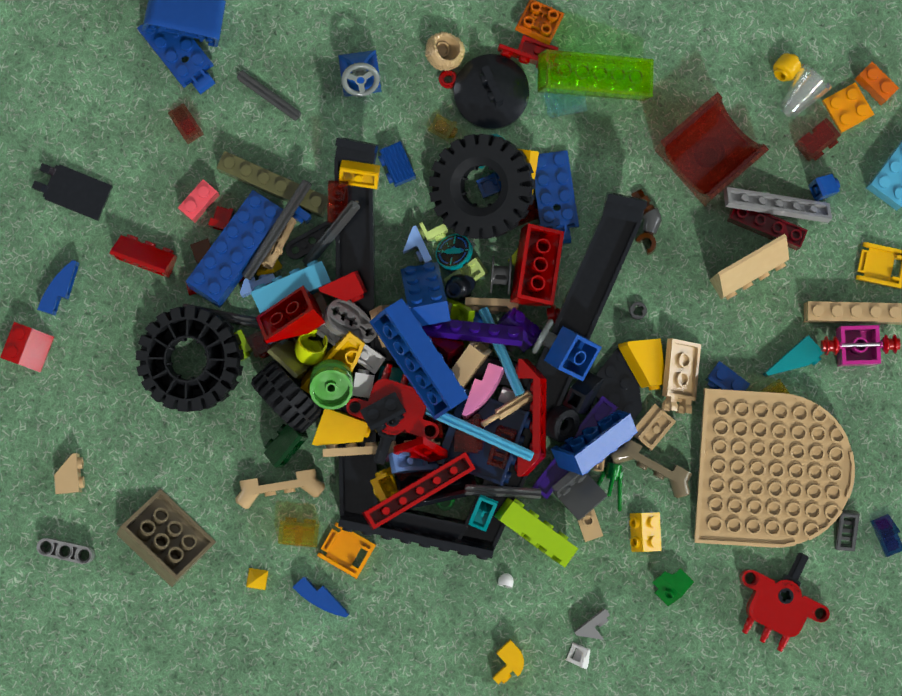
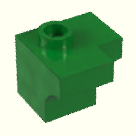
M680 568L673 574L664 571L652 583L658 588L654 593L669 606L681 598L694 581Z

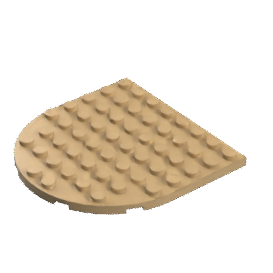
M704 388L694 543L782 548L812 540L826 531L842 514V510L851 496L855 478L853 451L851 450L848 437L838 421L820 405L793 394Z

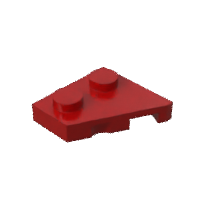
M423 436L393 447V453L396 455L408 452L410 453V458L429 462L441 460L448 456V450Z

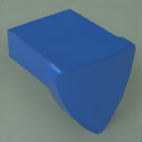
M496 172L476 180L483 199L501 192V181L498 180L499 176Z

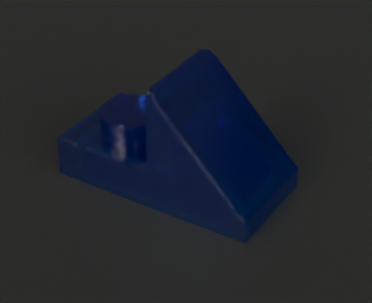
M889 514L870 521L885 557L902 551V542L898 535L900 530Z

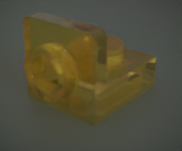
M437 114L428 131L448 142L450 138L454 139L459 129L456 128L457 122H451Z

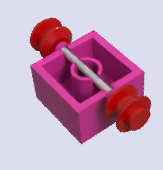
M879 325L840 326L836 328V336L832 340H829L827 336H825L824 340H821V351L826 356L829 352L837 355V366H873L881 364L880 348H882L885 354L889 350L896 354L897 350H900L901 344L900 339L895 334L892 338L884 335L880 341Z

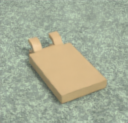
M673 338L667 339L662 396H665L666 399L662 403L661 410L692 414L691 403L696 401L701 344Z

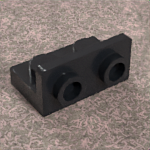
M395 392L360 410L371 432L375 430L376 433L387 428L386 424L390 421L396 423L404 418L403 414L406 413Z

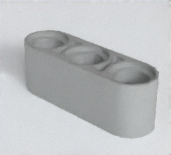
M43 538L37 543L36 549L43 556L80 564H88L95 558V551L89 546L53 538ZM46 541L51 544L49 552H46L43 548ZM64 546L70 548L68 556H64L62 553ZM83 550L89 552V558L86 561L81 558Z

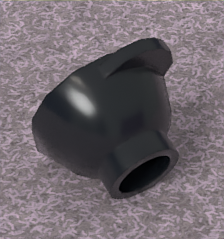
M453 275L445 286L446 297L457 302L464 301L465 297L471 296L472 290L476 285L475 279L470 275Z

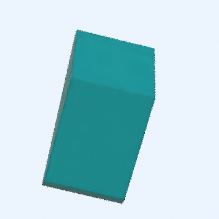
M480 494L468 525L486 532L498 501Z

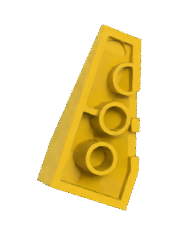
M349 331L325 354L322 361L328 359L341 361L353 373L365 342ZM316 365L312 366L301 381V389L309 395L310 374Z

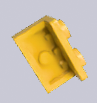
M391 467L375 474L376 478L370 480L373 492L380 502L398 491L393 477L395 473H392Z
M660 512L630 513L631 551H662Z

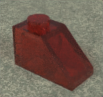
M184 103L168 112L187 144L204 135Z

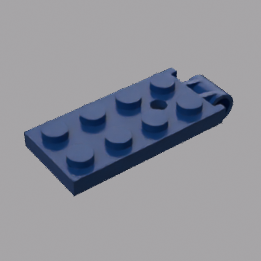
M143 24L137 28L183 88L192 83L201 95L216 84L207 72L214 64L193 38L164 31L158 33V29L152 30V33L143 32ZM183 57H189L187 62H182Z
M568 150L539 154L534 189L539 223L543 227L564 231L563 244L571 243L569 228L579 227ZM556 204L560 206L558 211L553 209V206Z

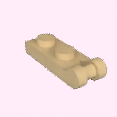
M465 297V306L476 312H479L481 308L488 307L491 314H498L499 312H508L513 307H516L518 310L519 307L518 303L510 302V299Z

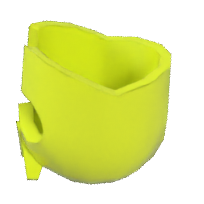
M318 329L308 334L300 335L296 341L294 349L296 357L305 365L318 364L326 354L328 344L326 335L322 341L324 348L320 341L308 339L310 336L315 337Z

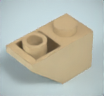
M71 454L54 474L55 494L82 492V488H85V478L81 476L84 462L80 454Z

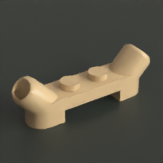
M316 469L297 471V480L260 485L259 478L239 481L241 491L236 496L235 501L241 507L249 509L259 494L265 493V497L276 495V491L284 490V494L296 492L295 488L299 487L312 497L317 498L325 489V484L317 479Z

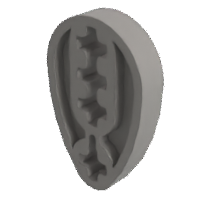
M336 299L324 311L323 317L326 327L340 338H343L351 331L365 343H370L377 335L370 324V318L363 310L349 300ZM333 309L336 310V315L332 314ZM349 320L353 321L352 326L349 325Z

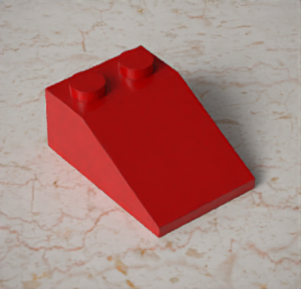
M304 285L256 317L266 343L308 334L325 323L316 299Z

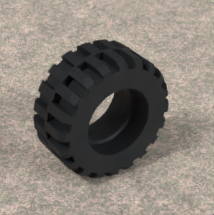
M276 360L270 361L252 378L251 385L259 395L298 433L304 432L322 415L323 408L312 400L311 395L301 389V384Z

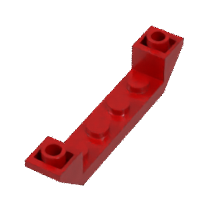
M518 359L516 374L519 379H533V383L530 386L531 394H533V402L530 405V411L533 414V422L530 424V432L532 433L530 450L534 452V456L531 461L517 457L515 471L518 477L528 476L546 457V378L528 359Z

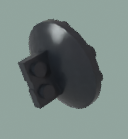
M485 54L473 58L461 68L454 84V100L458 111L469 123L483 129L493 130L511 125L522 115L529 99V84L524 71L513 60L502 55Z

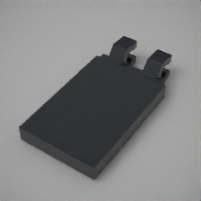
M42 163L39 170L50 175L51 178L48 185L34 181L32 188L44 193L43 197H45L46 201L99 221L113 186L60 164L53 168Z

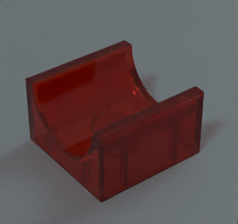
M718 92L662 139L655 149V152L704 207L758 162L769 150L765 144L754 142L739 129L727 113L722 102L723 97Z

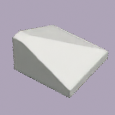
M502 387L498 401L505 404L517 396L514 395L512 389Z
M573 642L566 661L587 669L590 649Z

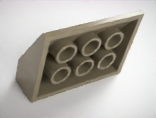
M161 489L125 521L117 532V535L171 587L216 543L210 535Z

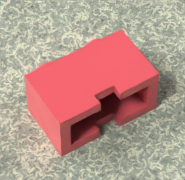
M203 179L179 205L178 209L196 223L220 194Z

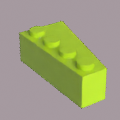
M507 498L494 517L565 568L578 550L576 546L567 541L569 537L561 531L557 533L552 530L554 526L546 520L541 522L538 519L539 515L531 509L526 511L523 508L524 504L515 498L513 501Z

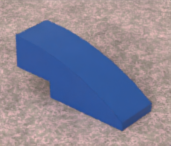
M72 260L54 277L47 287L37 310L56 316L61 298L69 300L80 263Z
M304 576L293 586L303 598L318 608L342 617L349 615V612L324 585L317 590Z

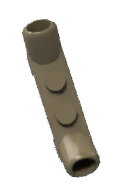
M632 440L625 442L617 451L610 454L614 464L634 460L637 462V467L645 471L647 468L654 471L653 475L661 480L664 477L670 481L673 495L676 498L687 496L691 492L688 481L692 473L678 465H674L671 471L640 454L642 445Z

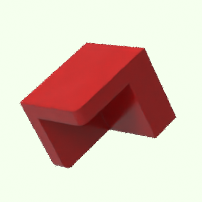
M217 206L214 217L210 218L208 225L210 228L223 231L234 216L235 210Z

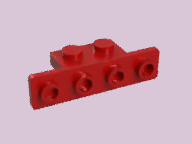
M523 35L518 50L503 44L498 46V52H501L500 55L507 58L515 57L523 64L532 63L536 65V68L543 71L547 69L554 71V74L557 76H569L571 71L570 68L554 63L559 47L547 45Z

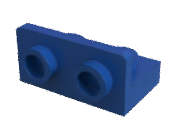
M720 361L705 379L708 381L707 385L712 389L746 391L750 383Z

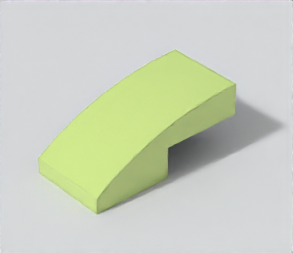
M476 257L462 268L454 271L444 281L447 283L453 275L462 274L472 276L476 282L486 275L488 271L480 259Z

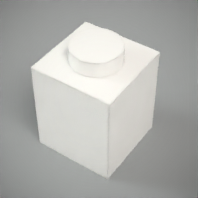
M358 369V373L353 372L352 396L369 398L375 375H369L370 371Z

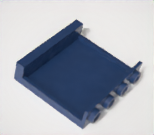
M465 389L467 396H469L470 390ZM489 398L485 405L467 420L462 417L467 399L457 405L453 416L520 446L523 445L525 440L524 430L529 428L532 421L530 412L518 409L502 420L498 418L487 426L482 427L481 422L495 414V410L504 405V403ZM449 426L442 447L448 450L447 458L437 460V462L444 464L461 453L466 452L475 467V470L469 474L504 486L505 483H509L512 475L509 470L511 465H515L518 456Z

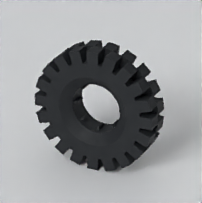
M488 134L467 135L463 139H457L450 143L451 147L444 148L439 154L440 160L434 162L431 169L434 171V175L429 177V186H432V192L429 193L430 200L435 203L436 207L433 209L437 216L443 218L442 223L448 228L454 229V232L461 236L475 239L499 237L507 234V231L515 229L520 224L519 221L525 219L529 213L527 209L529 205L533 204L534 200L532 190L535 189V179H532L531 175L534 172L531 164L527 163L525 154L518 150L512 142ZM480 166H488V170H494L499 176L498 180L501 181V192L498 193V199L493 204H487L488 207L484 208L478 207L477 203L472 204L466 196L468 193L465 192L467 176L472 170H478Z
M185 306L170 309V312H163L156 317L157 320L148 324L145 328L148 332L146 335H141L138 342L142 346L141 350H136V360H140V366L136 368L138 376H143L144 381L141 383L144 389L152 392L150 396L156 402L164 403L163 406L169 409L190 412L212 408L218 402H223L230 396L228 394L229 391L236 388L239 383L236 379L242 375L243 366H240V360H244L243 350L239 349L241 340L238 334L233 333L234 327L229 321H224L223 316L216 312H211L209 309ZM187 338L197 340L196 343L204 347L205 356H207L206 366L202 369L204 371L198 377H191V380L183 379L181 374H177L172 367L173 362H171V355L173 350H175V346L180 341H187Z

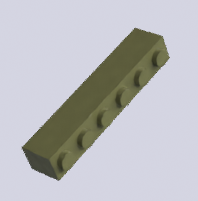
M224 151L217 166V170L220 173L285 202H289L300 185ZM309 189L299 207L323 218L330 199L321 193Z

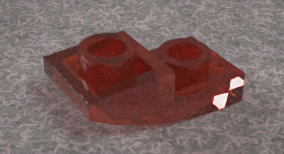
M328 181L327 216L328 222L333 223L348 205V181Z

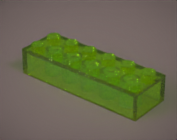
M546 49L538 54V92L645 101L653 97L654 59Z

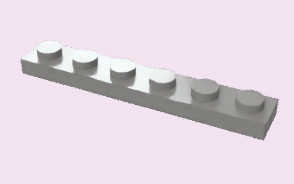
M726 187L723 191L725 207L829 223L832 220L830 203Z

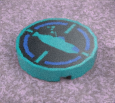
M459 234L448 235L442 239L436 249L438 263L446 270L452 271L462 268L466 262H469L473 254V246L469 239Z

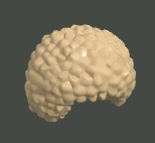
M441 32L435 33L427 40L425 56L435 69L449 71L461 64L465 55V47L458 37L451 33Z

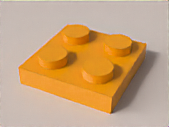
M856 82L822 100L840 133L874 115Z

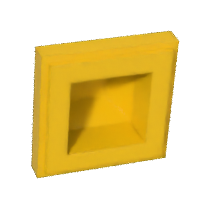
M249 568L246 587L265 590L268 571Z

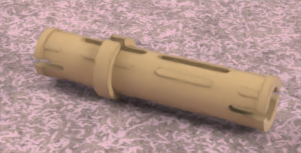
M291 217L262 262L265 268L272 270L278 257L282 255V249L297 223L293 217Z

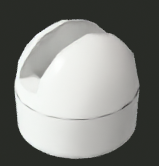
M508 573L502 574L498 579L497 585L513 588L514 580L512 575Z

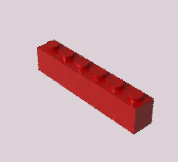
M463 452L365 510L362 514L370 528L374 530L475 470V467L467 453Z

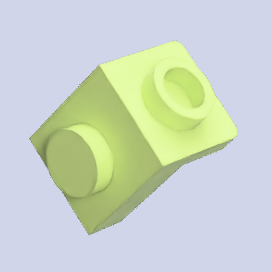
M423 222L419 223L420 229L418 231L422 239L426 238L427 242L434 239L436 242L440 241L448 233L445 224H441L427 232Z

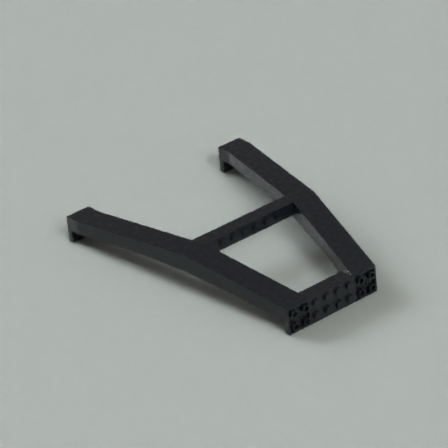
M338 137L335 144L337 149L334 159L335 219L350 201H358L360 209L335 238L336 280L354 271H358L367 292L363 294L364 297L353 303L363 310L371 320L369 311L376 308L374 189L338 183L342 160L375 164L379 145ZM612 192L606 193L601 218L550 332L558 335L562 326L590 340L641 225L644 209L647 206L645 199ZM349 320V325H350V326H352V322H353V321H351V320ZM377 335L370 343H365L383 355L386 361L396 363L386 347L382 348ZM544 346L534 366L546 378L547 416L554 407L561 406L573 376L558 370L544 361L550 350ZM488 356L473 376V382L475 378L483 380L488 363L502 367L499 358ZM452 359V363L448 367L452 369L457 361ZM512 361L513 366H514V368H515V370H516V364H517L518 362H517V361ZM357 362L353 372L358 373V369H368ZM370 371L369 375H375L373 383L374 386L375 382H377V373L373 374ZM505 372L497 387H503V385L511 386ZM520 379L523 389H525L524 391L528 390L531 393L530 386L533 383V379ZM351 396V398H350V399L358 398V399H361V400H364V401H368V400H369V398L357 397V396ZM533 400L519 409L531 413L530 405ZM357 402L350 405V411L353 413H357L361 409V405ZM347 404L338 408V410L348 413L346 409ZM529 426L528 429L525 428L524 430L525 440L522 447L530 450L532 433ZM375 430L370 431L369 437H364L363 442H355L357 447H364L365 443L377 442L378 446V441H376L378 433ZM350 443L338 444L339 448H346V444ZM375 454L339 456L340 519L338 527H342V530L353 532L354 530L362 531L361 533L367 536H372L373 534L381 535L380 537L386 540H392V538L400 539V542L405 544H411V542L419 543V546L425 548L434 546L444 552L453 550L463 556L472 554L482 560L492 559L495 547L506 526L494 516L507 498L513 501L515 498L486 496L498 501L486 532L468 525L479 496L475 497L465 520L408 509L372 530L362 512L379 503V498L375 496L370 480L376 478L375 474L378 472V464L373 461ZM511 465L509 472L512 475L509 483H505L504 486L523 487L528 476L518 477L515 465ZM483 479V482L481 484L489 486H501L485 479Z

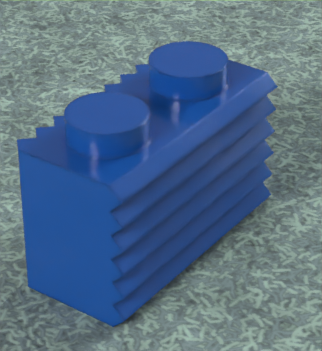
M401 141L380 149L381 155L378 158L382 167L386 166L388 170L386 177L389 184L393 183L397 187L416 179Z

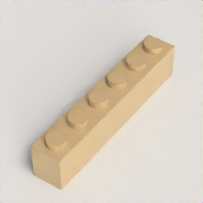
M807 301L804 303V323L902 325V303Z

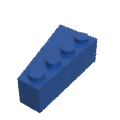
M617 410L597 422L598 426L587 427L582 430L583 434L573 439V437L566 439V444L558 447L556 445L552 447L551 451L558 467L582 476L587 474L590 469L601 463L604 458L617 451L621 445L630 441L638 433L631 414Z

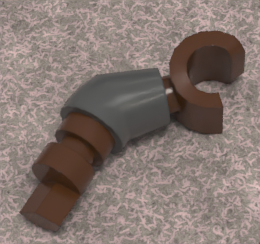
M642 189L631 194L632 197L647 201L642 217V231L644 233L637 237L636 242L641 243L644 239L650 240L652 245L647 249V255H650L656 249V240L653 235L657 233L662 219L658 208H655L653 204L650 205V198L648 195L645 196Z

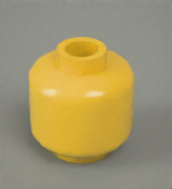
M784 53L773 65L774 75L780 81L793 80L801 70V62L795 54Z

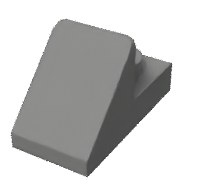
M603 608L573 632L577 636L604 640L595 626L601 627L608 622L607 617L610 614Z

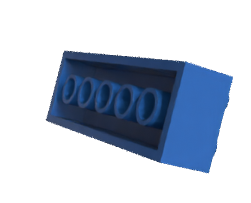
M252 190L186 280L188 288L218 308H221L242 279L243 271L283 209Z
M402 298L382 310L370 321V324L435 420L469 398L464 387L455 378L454 372L445 363L442 354L437 351L431 338L426 335L421 323L414 317L409 305Z

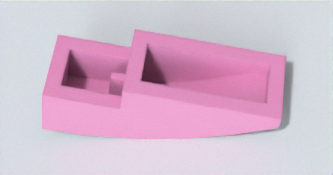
M488 363L483 380L474 379L469 398L462 413L463 419L467 420L474 415L493 395L504 374L503 367Z

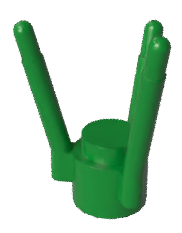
M607 463V468L604 467V471L597 484L600 486L606 475V479L610 480L607 496L610 497L614 481L618 479V511H621L622 478L624 472H621V465Z

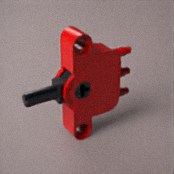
M388 363L384 368L381 379L375 382L369 400L364 401L353 398L346 405L349 415L365 420L360 411L357 413L350 411L352 403H359L361 405L360 410L393 392L399 398L406 413L403 414L404 418L393 423V425L387 423V428L379 432L378 436H381L373 461L380 465L385 464L392 440L395 441L397 435H400L402 432L416 437L423 436L430 441L437 438L439 434V428L435 423L423 419L426 406L415 389L408 386L409 380L405 374H403L400 383L389 380L392 365ZM427 426L435 428L436 433L434 436L429 437L425 434L424 430Z
M799 552L788 575L783 574L781 580L774 581L751 569H745L740 573L739 579L741 584L754 590L746 606L748 618L743 626V633L748 634L755 621L765 626L760 637L761 642H766L772 630L782 635L777 650L782 652L790 637H795L800 633L807 618L820 623L828 620L830 616L829 609L803 596L799 588L801 582L798 579L808 561L807 555ZM752 573L754 579L748 584L745 581V575ZM781 592H786L788 598L783 599V597L780 595ZM818 608L823 610L821 618H816L815 611Z

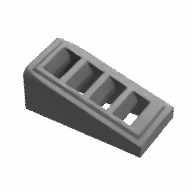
M842 510L843 512L838 517L836 524L835 549L855 551L860 514L853 510ZM844 517H852V520H844ZM843 524L852 525V529L843 528ZM842 532L851 533V536H842ZM841 540L851 541V544H841Z

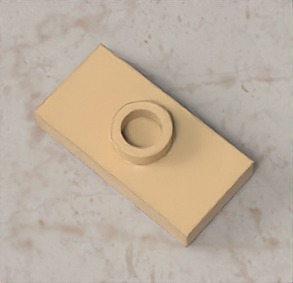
M594 509L580 521L577 520L585 542L603 536Z

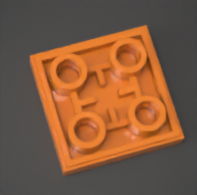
M529 0L515 30L550 45L565 13L536 0Z

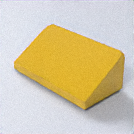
M342 160L338 184L377 189L380 165Z

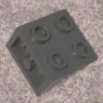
M570 471L552 486L553 494L579 521L607 498V494L588 474L582 476Z

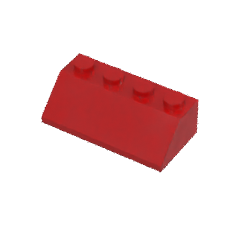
M530 223L521 228L510 302L527 306L554 305L564 231Z

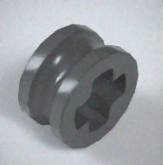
M636 302L631 305L629 309L630 316L636 320L646 316L647 308L644 303ZM635 306H638V308L641 306L643 308V310L641 311V316H639L638 314L635 315L633 313L635 311Z

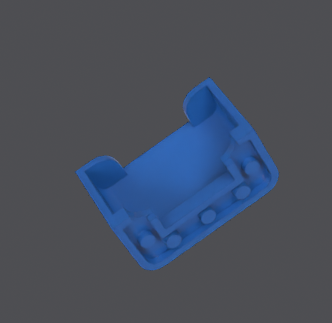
M148 0L142 31L152 33V30L158 29V33L164 31L199 39V42H203L205 39L208 42V46L217 47L220 40L226 1Z

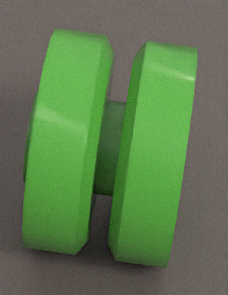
M332 359L318 363L310 374V395L312 400L318 406L332 410L347 404L353 392V375L350 368L345 363Z

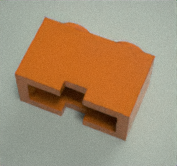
M873 62L854 79L880 105H883L899 89Z

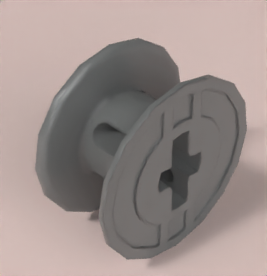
M494 255L492 256L490 294L492 293L493 284L507 285V294L509 295L512 257L509 259V266L494 265Z

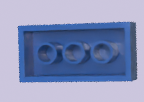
M427 262L424 265L407 266L400 269L407 304L414 317L421 323V326L451 321L438 262Z

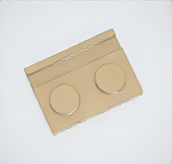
M654 403L637 423L636 429L638 433L634 437L652 451L676 421Z

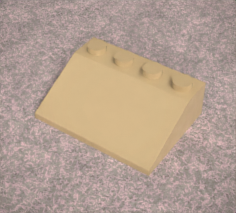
M783 234L714 275L710 282L720 299L726 297L729 300L737 295L736 291L738 289L746 290L754 285L752 281L757 278L761 281L770 276L768 272L774 268L776 272L786 266L785 262L789 260L786 235Z

